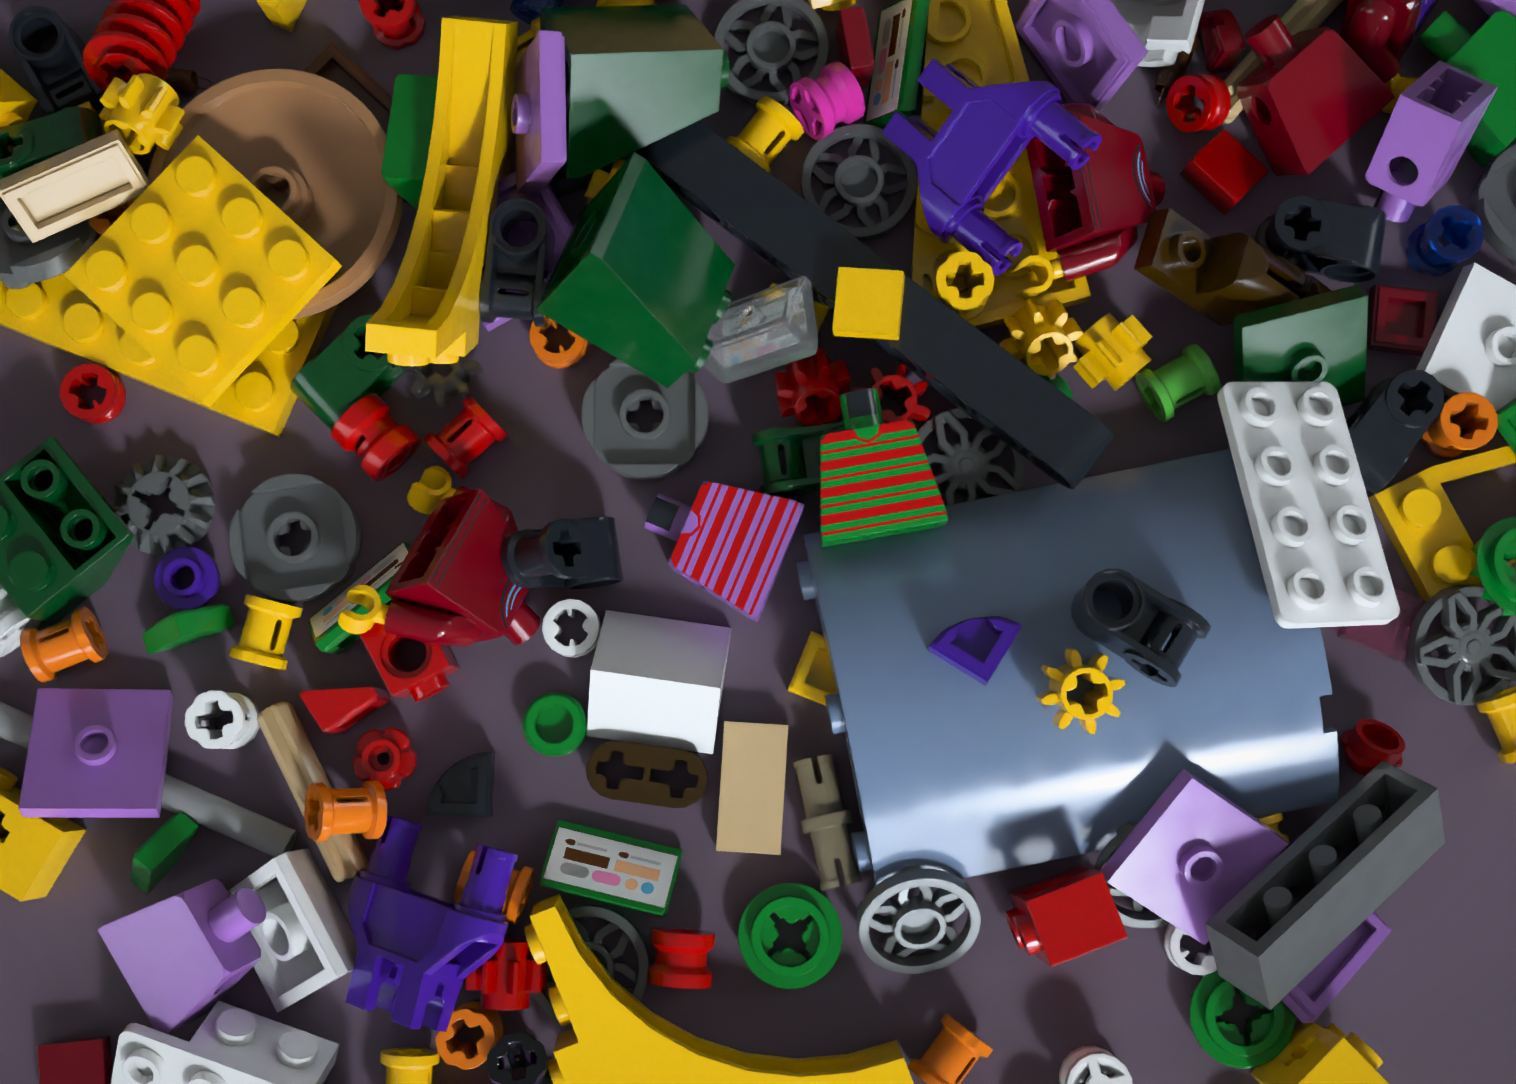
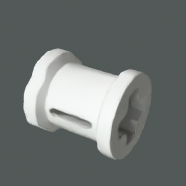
M210 690L199 694L193 704L187 709L185 713V727L189 737L198 741L204 748L238 749L246 746L255 738L260 728L257 722L259 710L257 705L243 694ZM224 711H232L233 723L224 725L223 729H215L214 718L223 715Z

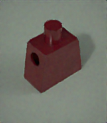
M1274 14L1257 23L1245 35L1246 41L1261 64L1238 83L1237 95L1268 163L1276 176L1309 175L1395 98L1391 90L1340 35L1329 27L1303 30L1291 35L1278 14Z

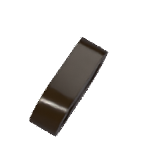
M612 741L598 746L589 756L586 765V775L591 788L600 796L613 800L669 808H686L700 800L705 794L709 783L708 771L704 762L695 754L685 750ZM614 751L623 752L625 764L644 768L643 780L621 779L619 789L608 787V776L599 774L600 762L611 761ZM676 760H684L688 762V772L692 775H698L696 788H686L683 798L671 796V785L651 781L653 769L674 770Z

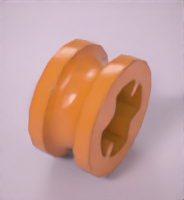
M549 319L547 328L536 327L534 321L532 322L529 331L530 344L538 359L545 365L556 369L569 368L577 364L585 355L588 341L569 329L568 333L574 344L566 351L560 345V353L549 352L550 344L544 333L552 326L558 332V323Z

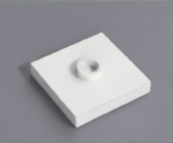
M1476 263L1464 266L1416 370H1423L1433 375L1441 384L1445 395L1452 397L1462 392H1474L1484 396L1494 406L1495 411L1515 399L1516 285Z

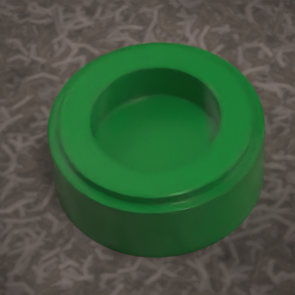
M560 692L545 693L534 699L527 707L522 722L523 733L529 745L537 752L547 756H564L578 749L585 740L588 716L582 704L574 697Z

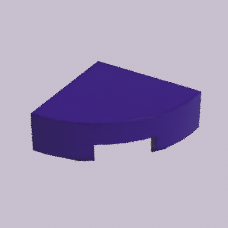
M1000 616L964 620L943 630L931 643L928 651L986 686L1023 625Z

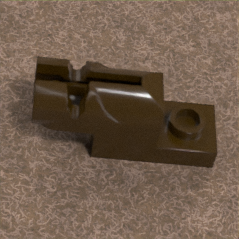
M1171 208L1151 212L1134 266L1136 271L1219 326L1234 324V316L1332 291L1314 276L1305 274L1304 269L1276 255L1250 235L1232 233L1212 238Z

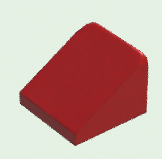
M1223 129L1187 163L1180 174L1220 212L1226 215L1268 173L1269 169L1229 132Z
M376 687L299 692L301 699L321 730L342 734L389 702L388 699L391 698L386 689Z

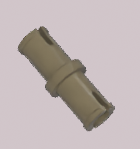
M833 754L820 755L815 759L820 784L816 783L811 758L792 763L794 770H796L806 819L801 821L803 834L810 833L821 881V891L840 886L834 860L838 861L843 886L862 882L861 875L858 873L848 824L854 823L851 810H844L833 763Z

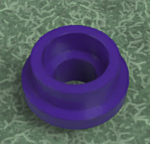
M180 547L168 552L160 560L154 574V585L159 597L170 607L184 611L201 608L207 605L216 595L220 585V571L215 560L205 551L194 547ZM191 567L195 575L194 582L189 588L181 590L176 583V576L182 568Z

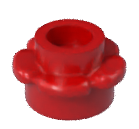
M1361 719L1356 723L1353 730H1347L1341 736L1340 743L1345 747L1346 762L1354 771L1363 776H1366L1382 761L1397 768L1403 764L1401 755L1406 746L1404 739L1395 729L1381 721Z
M389 727L381 732L378 729H372L363 734L356 744L358 754L353 758V769L356 776L362 782L379 781L383 785L384 791H390L398 788L401 785V780L409 778L415 770L417 763L416 753L412 750L410 738L399 729ZM383 752L388 753L390 756V761L386 765H382L378 760L379 755Z

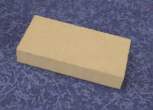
M115 129L0 179V197L32 243L139 197L150 185V181L118 129Z
M724 721L716 851L781 855L788 725Z

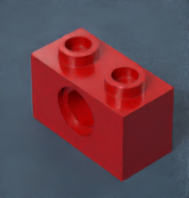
M1078 865L1008 892L1014 908L1005 911V916L1018 948L1024 947L1028 956L1033 954L1050 967L1128 938L1103 872Z

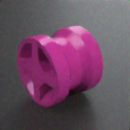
M834 61L824 66L820 70L819 77L815 79L803 77L790 85L789 100L793 113L803 126L806 134L813 139L821 140L834 132V127L839 122L851 124L864 116L865 101L861 87L853 73L841 62Z

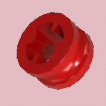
M1211 73L1182 76L1173 83L1166 99L1167 114L1171 123L1177 129L1184 132L1217 128L1228 116L1231 106L1230 92L1226 83L1219 76ZM1194 94L1197 98L1204 99L1202 112L1200 108L1193 106Z
M81 364L72 368L64 376L60 385V399L64 408L70 414L91 424H104L114 420L122 412L126 403V390L123 382L114 373L97 364ZM97 379V385L106 390V396L102 403L93 400L95 408L89 409V402L81 398V392L85 385L94 388L92 381Z

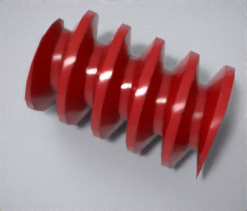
M111 0L102 16V20L98 23L92 37L83 50V64L89 77L104 92L114 77L128 83L133 74L146 73L164 81L168 75V68L172 66L177 58V51L180 50L186 40L185 35L192 28L194 18H196L201 10V0Z

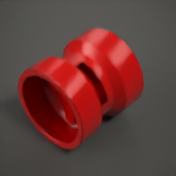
M376 393L369 394L353 404L339 418L331 430V437L345 451H355L361 458V468L375 482L383 481L398 471L412 457L421 443V438L407 424H397L391 418V408Z

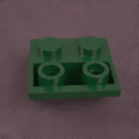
M50 436L0 476V584L27 618L58 623L107 583L135 535L57 438Z

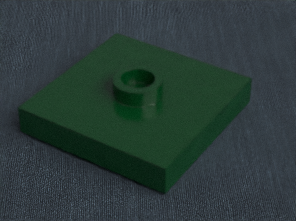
M1357 284L1234 316L1235 382H1328L1336 388L1342 406L1365 401L1368 295Z

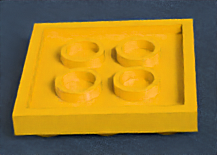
M197 135L64 276L200 402L210 407L338 272L342 265L206 141Z

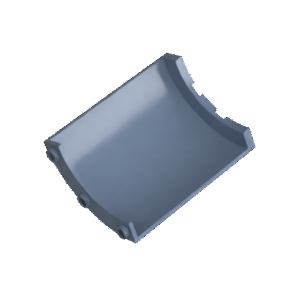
M1230 449L1082 478L1073 490L1058 483L945 506L948 521L943 527L822 548L820 532L803 535L807 561L796 563L803 601L814 598L816 601L836 693L825 695L832 734L845 733L863 831L851 833L859 872L872 870L875 886L888 877L901 873L902 868L912 865H918L920 869L945 871L963 879L1103 850L1117 835V829L1129 822L1136 825L1142 820L1183 768L1255 818L1338 801L1339 759L1337 731L1333 727L1323 729L1319 698L1320 696L1332 694L1321 628L1287 629L1281 627L1275 621ZM1105 569H1121L1129 572L1166 597L1192 608L1208 621L1211 626L1206 638L1196 639L1178 669L1182 676L1176 687L1162 685L1142 675L1123 658L1085 636L1076 627L1071 613L1074 596L1096 573ZM1095 591L1093 594V605L1096 612L1103 618L1119 620L1122 615V605L1119 599L1108 591ZM1000 616L1023 625L986 686L928 651L931 643L943 630L964 620ZM1171 633L1165 641L1164 645L1162 646V650L1168 642L1169 638L1171 637ZM1066 648L1076 649L1081 655L1082 664L1087 665L1091 657L1097 652L1108 656V663L1102 673L1107 677L1112 676L1125 680L1126 685L1124 687L1113 690V700L1111 703L1118 708L1121 714L1119 717L1104 713L1096 718L1095 734L1090 735L1085 732L1080 726L1079 719L1073 717L1066 728L1060 729L1053 724L1054 715L1059 708L1055 704L1046 705L1036 701V695L1049 691L1050 677L1046 676L1040 668L1042 665H1048L1057 669L1066 664ZM1078 675L1076 676L1077 687L1067 691V698L1083 706L1085 705L1084 694L1094 690V683L1080 678Z

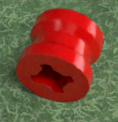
M652 928L650 943L656 949L655 963L648 968L647 983L683 989L711 988L712 971L707 967V954L715 946V933L687 928Z

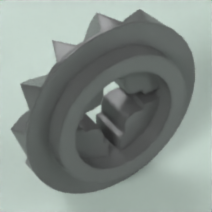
M155 454L152 459L138 464H131V470L123 481L114 485L117 495L113 509L135 535L131 544L139 549V551L151 555L165 556L176 548L193 547L205 536L212 524L215 514V495L212 485L207 476L197 466L183 458ZM166 488H170L169 499L176 503V507L184 510L185 513L183 516L175 513L173 515L162 513L157 522L153 521L155 510L147 506V502L143 501L142 497L144 494L151 496V494L162 496Z

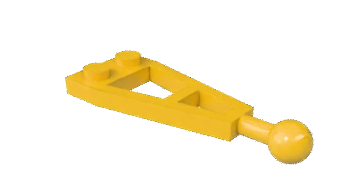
M1510 446L1431 466L1368 497L1424 603L1436 593L1452 586L1463 584L1482 585L1479 577L1470 574L1476 565V554L1470 549L1474 544L1441 484L1516 464V454ZM1516 558L1508 561L1507 565L1511 566L1515 563Z

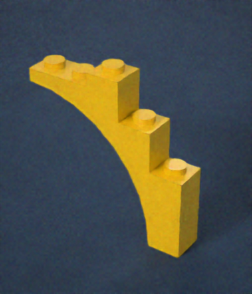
M457 15L442 17L434 120L418 210L407 250L395 282L380 309L366 323L365 351L387 353V361L389 363L401 366H424L429 363L452 364L459 361V356L465 357L478 344L480 319L479 293L482 267L486 265L489 223L492 213L497 208L498 181L511 174L513 136L511 107L515 94L518 21Z
M560 894L539 901L533 906L530 914L532 924L524 927L526 939L536 963L539 965L547 961L556 986L549 988L548 991L558 1022L562 1027L568 1024H572L573 1029L557 1035L553 1051L555 1057L548 1060V1069L553 1084H914L896 1040L849 1054L789 1058L745 1053L698 1038L653 1013L613 979L583 941Z

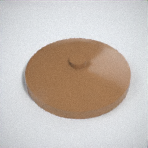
M264 69L242 73L225 79L196 96L183 108L185 113L179 123L184 128L170 150L167 151L158 145L156 147L148 173L150 184L199 135L342 265L338 272L292 320L317 314L341 303L371 278L386 258L394 242L400 224L403 198L385 182L381 174L387 134L372 112L357 97L337 83L315 74L292 69Z

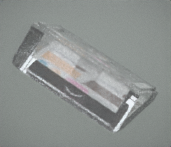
M806 276L798 277L730 302L722 317L710 328L707 338L713 341V347L703 366L720 382L731 383L815 355L818 349V335L811 281Z

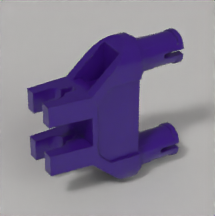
M931 59L918 78V81L953 110L941 129L936 132L918 116L911 115L908 118L902 112L896 111L882 133L916 162L921 202L927 223L934 236L943 243L955 244L959 242L969 252L977 253L983 261L992 267L993 274L997 276L1005 272L1013 263L1007 257L1008 253L1013 257H1017L1022 250L1023 244L1018 239L1010 236L983 213L984 204L1030 140L1037 137L1065 160L1069 167L1073 170H1078L1091 158L1080 147L1084 149L1088 147L1092 151H1096L1102 141V136L1098 132L1092 131L1061 106L1060 90L1050 82L1027 81L980 87L954 65L947 63L944 66L940 61Z
M387 814L384 833L379 839H376L367 869H361L359 875H354L348 895V912L358 951L345 1003L363 1010L374 1011L376 1006L392 1012V1022L410 1029H420L421 1025L435 1031L446 1032L464 978L490 959L503 944L509 923L505 921L506 915L501 912L513 867L519 855L477 843L475 857L461 901H455L453 904L410 888L411 882L406 881L417 838L419 832L422 831L423 824Z

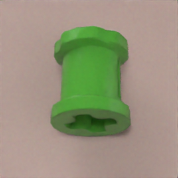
M1195 343L1182 348L1180 357L1152 372L1145 368L1135 375L1136 384L1142 399L1152 414L1163 423L1173 418L1174 410L1201 394L1212 396L1221 390L1218 373L1210 358Z

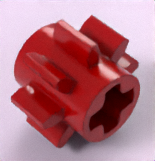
M824 348L791 355V360L786 366V372H776L773 376L781 416L784 418L795 414L797 419L803 424V427L837 422L836 418L841 413L839 396L851 392L849 384L851 377L846 361L844 359L838 360L832 364L829 357L825 354Z
M900 364L897 368L895 375L883 377L881 371L876 367L871 368L870 382L873 385L872 388L878 389L880 401L883 393H887L888 397L892 400L900 397L904 399L900 416L896 417L891 409L882 411L884 424L911 420V418L926 421L931 412L927 407L917 404V398L926 391L927 382H918L913 385L908 379L904 378L906 367L903 364ZM855 388L854 391L861 390L864 388Z
M504 938L499 950L465 978V990H481L480 1007L484 1009L506 1011L528 1009L530 1007V993H542V990L546 989L547 961L539 965L532 957L527 939Z

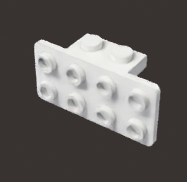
M1328 382L1226 383L1218 392L1217 399L1275 621L1281 627L1291 629L1384 625L1397 618L1400 612L1399 604L1336 388Z
M218 1001L189 1042L138 1023L128 1024L119 1035L111 1084H323L335 1064L340 1044Z

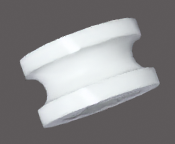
M566 599L557 602L549 608L543 618L542 632L546 643L552 650L565 657L577 658L587 655L596 648L602 625L598 614L590 605L581 600ZM575 611L585 614L587 619L582 627L588 633L587 638L579 645H577L574 639H570L569 646L561 644L558 638L563 630L557 624L559 618L565 613H568V616L571 618H575Z
M1169 924L1164 933L1163 942L1168 959L1176 967L1193 975H1206L1215 972L1217 967L1212 948H1210L1208 954L1198 952L1194 962L1187 961L1185 957L1190 952L1180 947V940L1183 934H1188Z

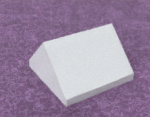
M606 610L590 669L587 736L713 754L731 628Z
M308 848L285 852L273 858L227 891L231 896L241 888H249L260 896L265 905V920L250 930L261 949V959L253 967L277 1013L353 970L358 951L355 936Z

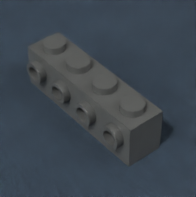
M1385 761L1380 762L1205 923L1218 975L1271 1010L1446 843L1438 788Z

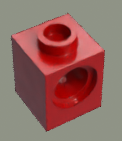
M374 623L370 630L359 634L392 697L405 699L412 695L415 703L421 702L446 689L450 685L446 676L460 669L449 646L425 643L427 654L424 663L418 669L406 672L399 664L398 651L402 643L409 638L386 633L384 625Z

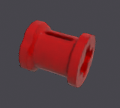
M359 0L360 10L366 20L372 25L376 39L386 48L401 50L406 46L415 45L423 36L426 21L416 0Z
M471 396L462 401L464 409L437 435L430 432L423 438L462 480L470 474L468 466L494 441L502 443L509 437Z

